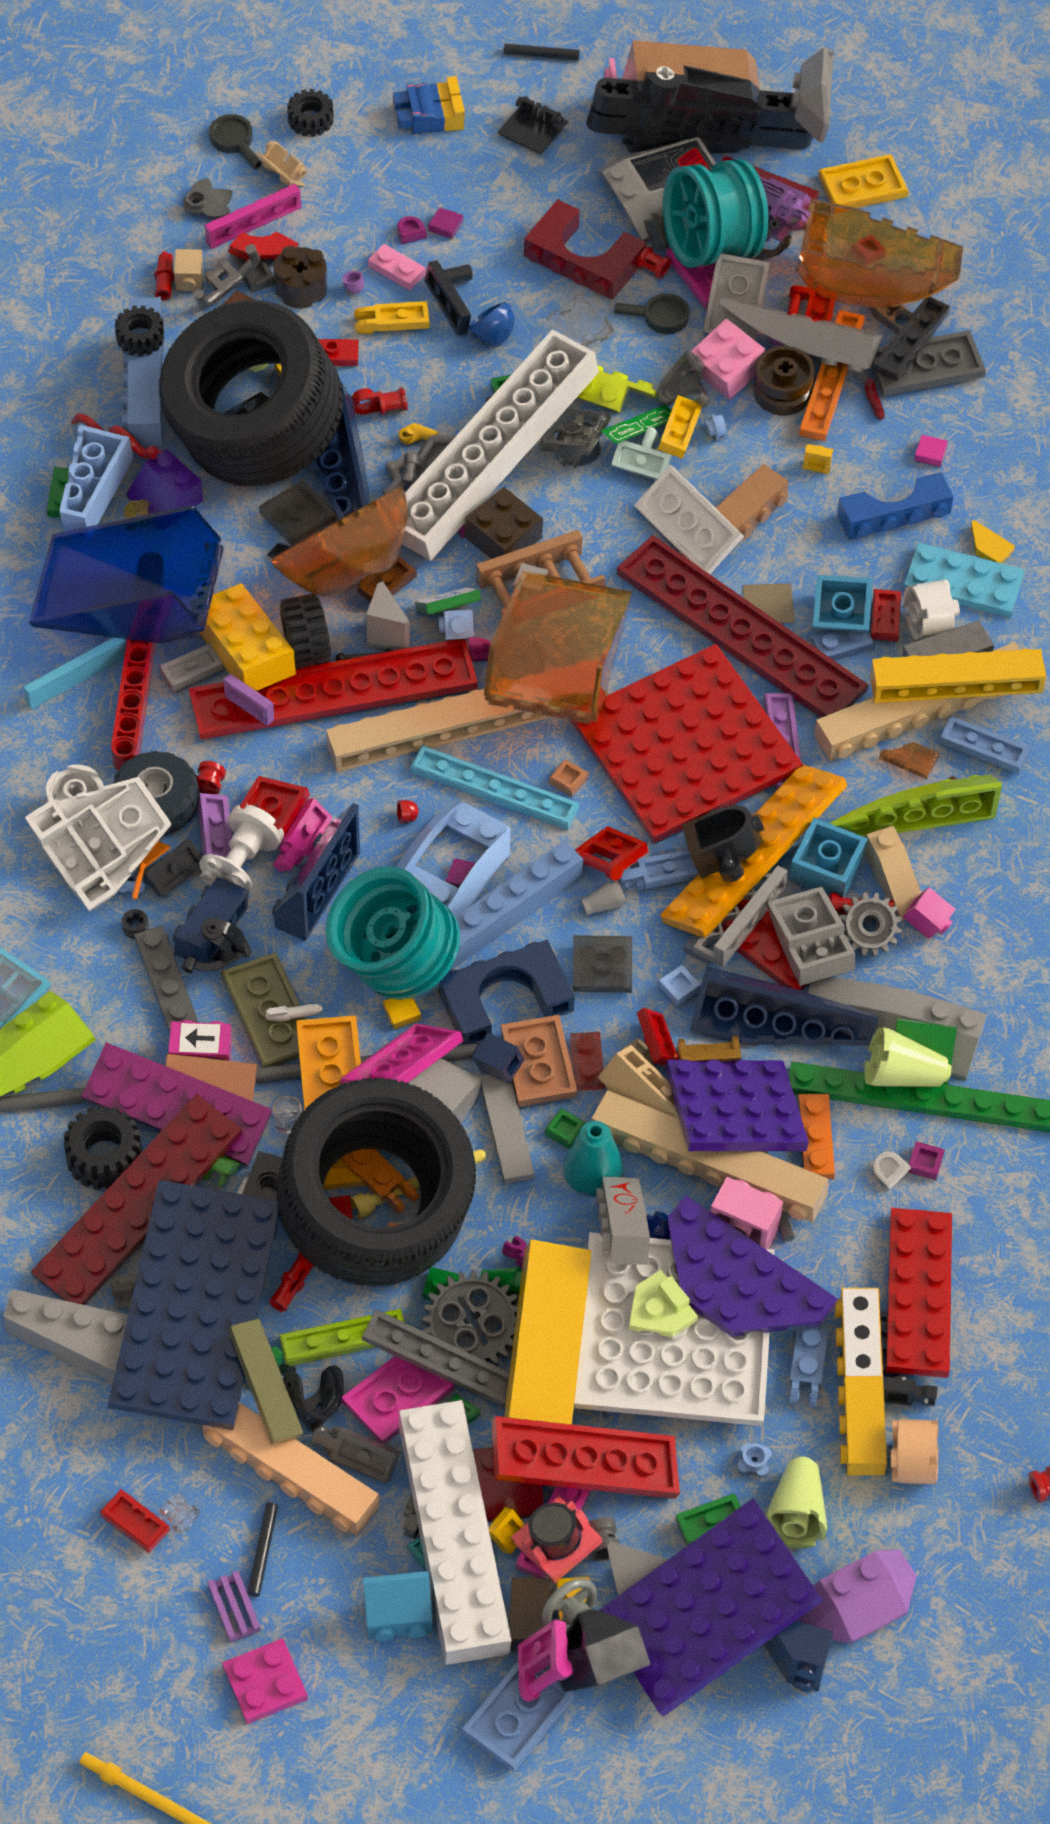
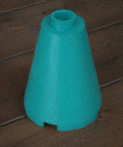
M590 1121L583 1125L563 1162V1173L566 1182L573 1190L579 1193L583 1191L589 1193L590 1196H595L596 1188L602 1187V1177H622L624 1171L623 1159L609 1127L601 1121Z

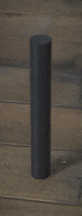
M504 43V54L579 60L580 50Z
M269 1502L265 1505L247 1592L248 1595L253 1597H259L261 1593L278 1505Z

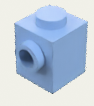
M471 607L452 608L443 611V616H438L439 633H444L445 639L474 637L473 611Z

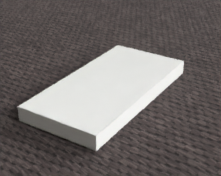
M671 465L668 466L634 505L688 560L709 574L716 569L744 537L735 526Z

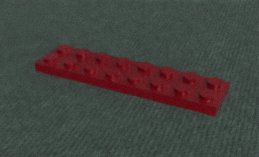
M196 1093L31 1271L33 1277L61 1300L86 1305L145 1241L159 1180L195 1186L215 1165L217 1160L243 1134L242 1129Z

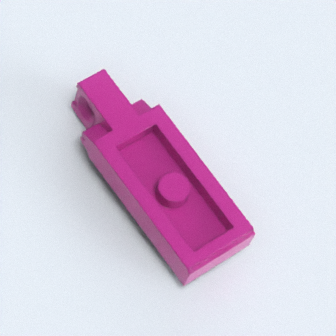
M314 798L307 800L279 846L281 853L273 864L280 873L287 870L291 871L294 865L296 866L301 863L305 855H310L317 835L319 833L323 834L333 819Z

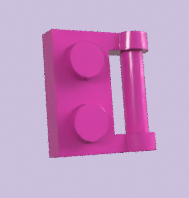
M553 1620L518 1645L519 1693L525 1701L531 1702L540 1696L541 1691L557 1680H564L572 1674L573 1667L570 1661L567 1660L568 1639L566 1637V1622ZM551 1664V1669L535 1679L536 1673Z

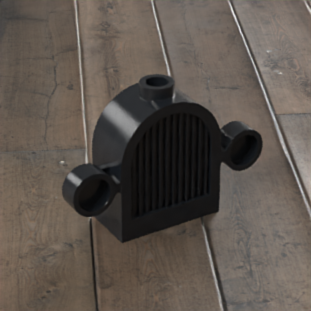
M738 805L726 806L717 810L712 809L708 814L682 824L691 859L701 879L719 871L723 881L727 883L735 882L743 876L744 868L741 862L749 858L759 848L762 838L760 832L765 830L758 814L752 816L747 808Z

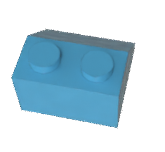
M817 575L813 629L869 632L873 578Z
M428 1571L363 1578L368 1639L384 1642L392 1640L396 1636L407 1635L410 1638H420L427 1633H433Z

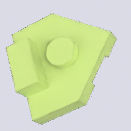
M660 1270L636 1285L629 1330L638 1332L643 1330L660 1333L661 1336L674 1337L697 1322L698 1315L690 1307V1299L673 1277L670 1276L668 1278Z

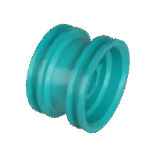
M743 159L719 161L713 165L710 171L700 164L681 166L672 170L667 177L662 198L664 229L670 248L682 265L688 268L712 265L721 254L749 259L759 255L767 238L768 206L761 179L748 161Z
M385 866L373 868L352 879L338 893L331 905L326 921L327 944L333 956L351 972L357 974L375 993L385 998L402 1000L426 993L446 976L455 962L459 950L460 931L458 921L453 912L435 895L431 894L410 872L398 867Z

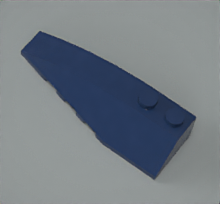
M341 382L343 408L340 423L327 448H324V452L313 461L311 466L347 532L372 524L364 457L352 397Z
M707 966L690 1030L727 1040H732V1036H738L739 1043L747 1045L766 1043L775 1045L832 1044L838 1046H869L875 1033L879 1016L800 990Z

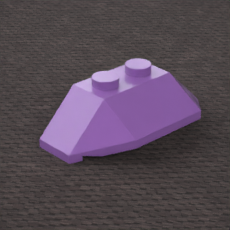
M900 1549L874 1551L819 1580L814 1587L824 1601L796 1621L834 1631L832 1641L852 1644L907 1615L917 1575Z

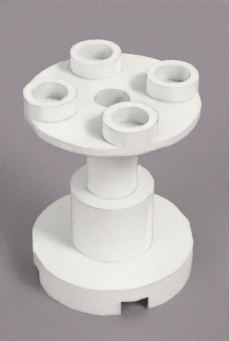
M236 805L227 818V823L234 833L229 841L231 851L226 858L213 854L204 855L199 862L200 869L202 870L200 878L206 884L212 885L215 879L220 877L250 892L252 881L241 866L246 859H253L258 850L272 851L277 849L284 838L282 828L280 827L277 830L273 825L276 820L264 810L252 805H246L242 809L240 805Z

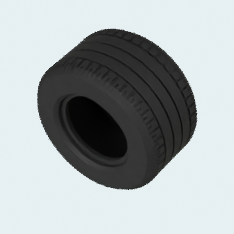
M242 300L224 304L195 319L171 345L164 359L159 378L161 407L170 427L193 459L210 475L224 482L239 486L252 487L268 485L269 483L274 484V482L278 483L280 480L283 481L285 478L288 479L290 476L298 474L305 467L307 468L309 464H312L324 452V448H327L331 439H333L340 423L343 408V392L339 375L309 325L288 308L263 300ZM257 365H281L279 384L272 396L260 407L239 415H226L214 411V406L220 392L236 375Z
M363 1078L362 1080L346 1082L330 1089L315 1099L301 1113L293 1125L285 1145L277 1180V1202H279V1215L288 1237L292 1239L293 1245L297 1250L299 1249V1252L305 1259H308V1262L318 1267L325 1274L328 1273L331 1277L342 1279V1281L350 1284L352 1282L355 1285L362 1286L364 1284L367 1286H384L412 1279L426 1272V1270L433 1267L445 1256L459 1235L474 1195L476 1183V1163L469 1137L466 1136L467 1133L462 1124L460 1125L459 1119H457L455 1114H452L453 1112L447 1105H444L437 1097H433V1094L428 1093V1091L422 1090L421 1087H417L414 1084L412 1086L408 1082H399L397 1079L392 1080L390 1078ZM378 1149L394 1154L403 1160L416 1176L420 1188L418 1213L414 1219L392 1227H372L357 1223L338 1211L326 1196L323 1186L328 1172L339 1159L357 1150Z

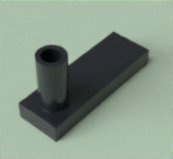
M438 260L428 262L425 283L458 336L467 334L471 313L453 284L471 280L473 278L471 266L466 264L443 270Z

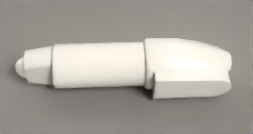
M308 1004L290 1008L286 1006L269 1008L266 1011V1020L284 1022L290 1019L319 1014L323 1008L319 1004Z

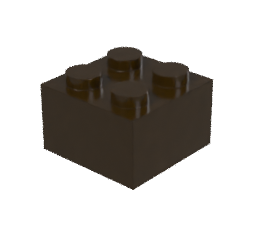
M505 487L465 517L464 537L490 559L534 545L542 539L543 518Z

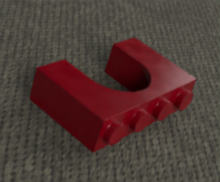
M557 199L524 238V257L550 269L554 273H559L571 279L576 284H581L597 294L613 300L639 269L637 267V260L641 252L646 248L647 242L627 232H623L613 246L604 254L595 257L578 256L570 252L565 247V244L579 228L580 210Z

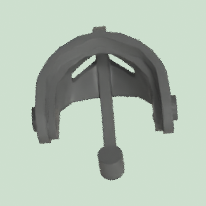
M687 350L676 361L658 386L656 396L659 400L667 405H672L678 395L683 396L695 388L699 394L695 400L704 408L711 399L707 397L706 390L700 383L705 368L702 359L697 354ZM687 376V381L680 387L678 384Z

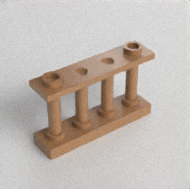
M579 530L476 564V581L480 589L493 586L504 609H501L502 630L518 627L525 622L586 601H594L604 596V575L591 578L579 555H582V536ZM569 560L580 582L566 587L554 564ZM524 563L548 570V578L555 591L539 597L527 594L530 600L514 604L503 581L517 577L520 566Z

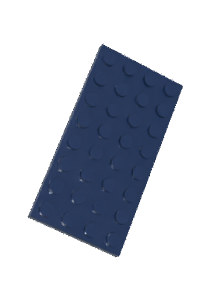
M159 1180L110 1392L108 1408L234 1430L245 1374L228 1329L230 1326L257 1319L279 1216V1202Z

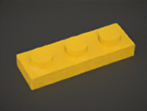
M679 395L677 396L657 450L683 459L702 409L698 402Z

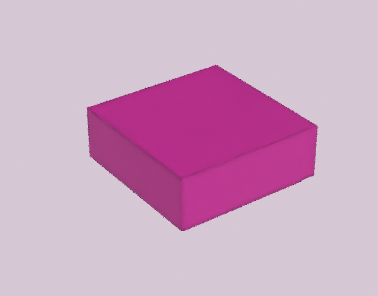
M921 435L914 461L941 467L948 441Z

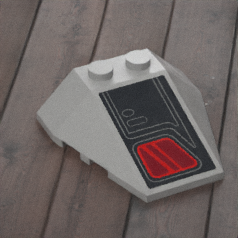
M696 137L620 156L599 167L597 171L607 188L613 190L625 209L631 226L638 237L646 242L665 231L662 198L664 186L671 171L676 167L697 164L706 167L710 171L716 163L700 138Z

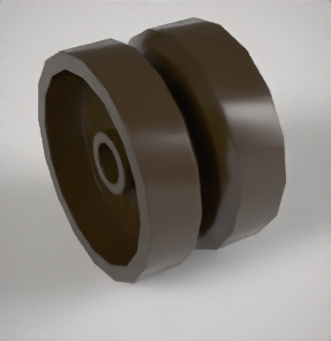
M789 346L773 347L763 352L757 360L753 391L755 400L760 407L772 414L782 416L796 414L804 410L809 403L813 389L815 367L812 359L805 352Z

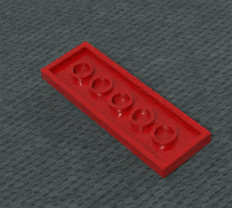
M891 1207L885 1371L887 1373L941 1378L949 1377L952 1213Z
M495 1416L491 1421L495 1480L676 1499L680 1494L675 1436Z

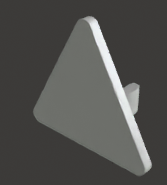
M611 1541L607 1544L618 1596L668 1560Z

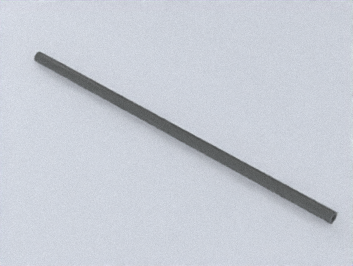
M476 1043L457 1045L441 1057V1059L447 1062L473 1059L472 1056L474 1055ZM372 1055L360 1056L361 1063ZM300 1063L257 1068L255 1083L301 1078ZM85 1087L0 1097V1112L86 1103L88 1101L81 1097Z

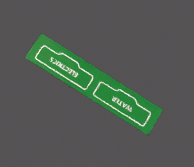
M663 405L603 429L601 432L617 444L646 432L650 427L656 428L666 424L672 410Z

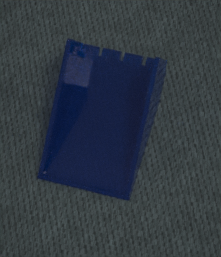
M193 505L52 534L29 624L35 628L160 644L196 637L197 632L204 631L206 627L208 610L210 609L214 593L213 588L216 585L219 565L224 551V547L218 544L221 543V537Z

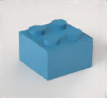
M813 818L791 861L789 881L809 889L822 886L827 895H830L831 892H836V894H839V897H845L865 857L868 838Z

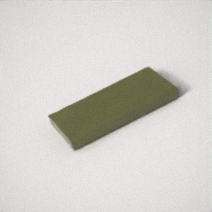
M274 952L221 971L223 982L261 1067L279 1066L299 1059L296 1020H306V1017L290 1019L284 1022L266 1020V1011L269 1008L300 1006L277 953Z

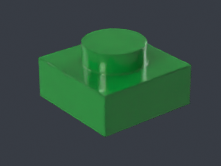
M431 1267L423 1289L422 1299L431 1301L428 1296L429 1293L440 1294L437 1289L438 1283L447 1287L449 1286L447 1277L450 1276L456 1282L459 1281V1274Z

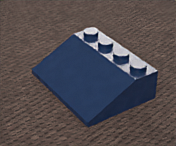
M354 803L350 805L327 826L323 834L319 833L317 835L310 855H305L301 861L299 873L296 877H291L289 880L286 894L274 904L272 915H274L275 928L304 941L308 939L360 855L359 805Z

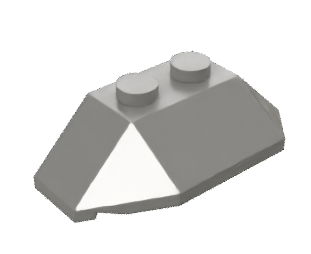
M823 47L804 61L799 73L795 72L792 88H795L796 91L793 92L791 107H795L794 119L818 142L822 143L830 125L834 50Z

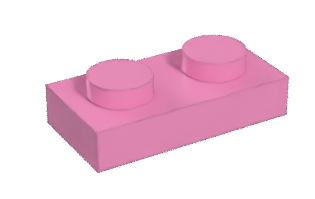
M385 244L368 259V267L409 291L426 275V268Z

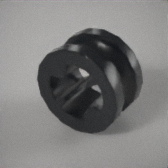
M139 909L127 911L122 917L124 934L129 938L135 939V933L149 930L146 913ZM134 921L140 922L137 924V927H131Z

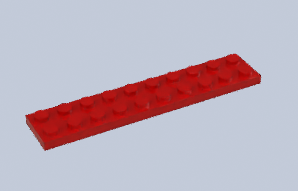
M463 638L295 669L296 675L257 690L259 694L273 702L274 720L269 725H265L227 699L224 693V682L189 688V695L200 740L475 690L478 689V682L466 639Z

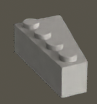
M12 1289L3 1315L7 1334L40 1350L45 1349L55 1354L56 1358L64 1362L70 1361L82 1367L83 1371L93 1376L98 1375L108 1380L109 1384H113L128 1318L127 1314Z

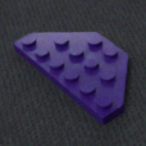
M687 1195L684 1196L668 1216L667 1226L671 1238L675 1272L677 1273L680 1288L690 1299L689 1305L695 1312L731 1337L742 1336L745 1332H776L788 1330V1327L805 1325L806 1328L818 1327L837 1304L838 1298Z

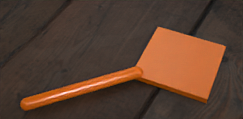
M158 841L138 865L139 869L132 894L133 900L138 898L144 869L171 848L169 845Z

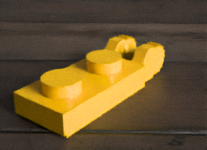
M426 301L375 304V306L358 307L354 310V317L358 320L355 323V330L360 334H372L375 331L430 328L428 303Z

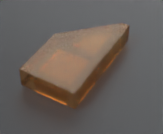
M912 742L904 744L901 748L889 751L888 749L881 750L879 759L927 779L937 763L940 753Z

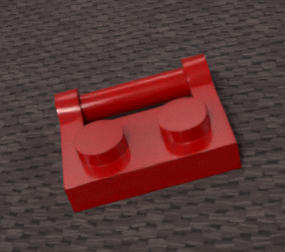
M794 285L789 289L788 297L790 302L787 315H798L800 301L804 299L808 300L805 316H809L814 322H817V320L832 321L837 292Z
M606 826L575 849L583 858V866L587 865L603 872L607 878L614 881L619 880L626 868L636 863L638 859L649 852L646 842L609 826ZM597 853L613 861L609 863L593 856V854Z

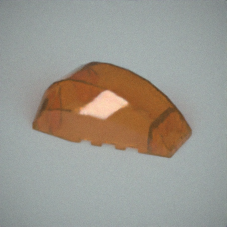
M811 198L808 208L810 217H807L808 220L804 226L796 271L804 283L822 297L843 304L862 307H894L925 299L944 290L959 279L963 246L933 235L929 239L917 235V229L907 227L906 230L892 226V220L882 218L881 221L870 218V212Z
M402 486L397 487L295 544L271 559V562L289 580L304 590L319 596L337 597L391 569L398 561L408 516L405 491Z

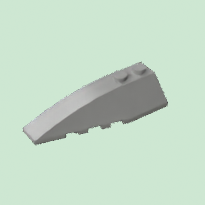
M722 297L719 300V304L765 335L790 347L822 357L821 362L835 366H837V362L848 364L847 369L857 372H863V368H871L883 336L882 334L831 321L817 320V322H814L809 316L801 314L787 315L783 310L769 307L763 309L758 304L728 297Z
M831 977L811 982L808 993L879 1016L876 1030L879 1027H887L895 1031L897 1018L956 1026L957 1032L950 1076L966 1081L984 1030L987 1014L931 996L875 983Z

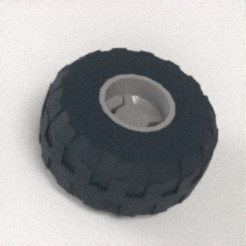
M151 751L138 754L127 760L116 772L114 783L136 777L141 779L171 822V826L163 835H168L182 829L194 817L198 809L199 786L193 768L184 759L168 752Z

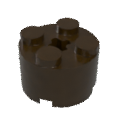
M287 246L282 249V253L274 262L275 293L277 296L279 295L284 304L293 308H308L312 306L313 302L317 300L320 302L324 299L327 293V265L320 250Z

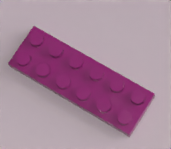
M107 1042L81 1095L82 1099L98 1106H106L108 1110H111L112 1107L119 1108L120 1114L126 1112L130 1115V1119L162 1131L197 1093L242 1129L243 1134L223 1156L246 1166H249L273 1112L268 1107Z

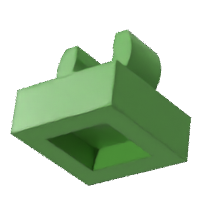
M222 1156L205 1174L203 1180L209 1181L212 1173L217 1172L220 1176L217 1185L222 1187L228 1182V1175L237 1173L241 1163Z

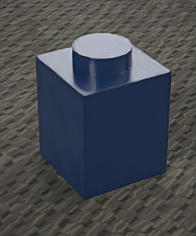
M489 1032L484 1040L476 1045L474 1055L472 1056L479 1070L507 1084L511 1082L525 1060L518 1046Z

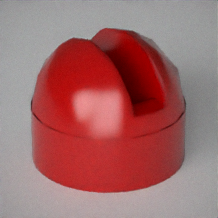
M398 800V822H413L419 813L417 804L410 800Z

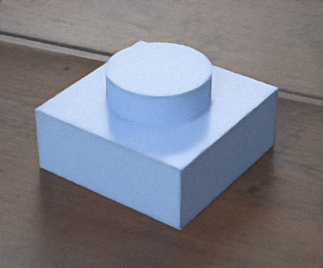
M683 965L659 980V987L677 1006L698 993L701 984Z

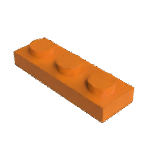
M799 1094V1112L809 1141L807 1151H802L803 1169L828 1179H834L835 1169L829 1094Z

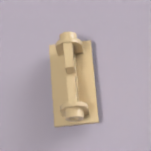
M269 141L266 144V152L264 154L258 152L255 154L263 160L262 165L272 172L276 171L280 175L279 179L286 185L296 184L305 186L300 178L306 176V166L293 155H290L287 161H285L290 152L278 142Z

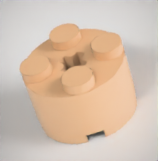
M893 1420V1448L891 1449L892 1482L937 1485L938 1420Z

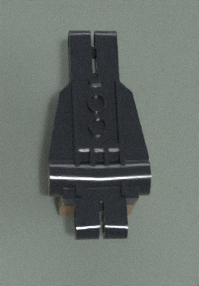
M633 40L622 79L602 78L596 83L586 121L587 127L593 132L622 135V144L626 145L627 150L631 154L696 137L700 138L709 154L737 153L742 149H749L751 145L806 149L813 140V136L794 119L795 107H791L793 93L760 90L756 59L744 49Z

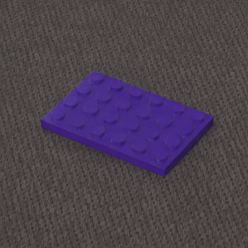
M752 1498L598 1611L613 1615L638 1626L650 1665L635 1670L633 1673L659 1714L664 1717L824 1600L758 1503Z

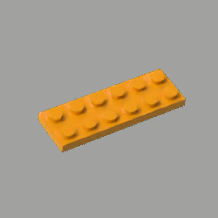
M356 1015L296 1020L304 1110L319 1096L340 1085L339 1080L361 1064ZM339 1159L328 1172L323 1190L363 1187L365 1185L359 1177H356L347 1168V1164L342 1163L341 1159Z

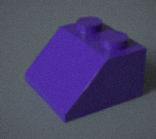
M166 448L154 460L150 459L145 462L127 491L126 498L162 530L203 502L202 480Z

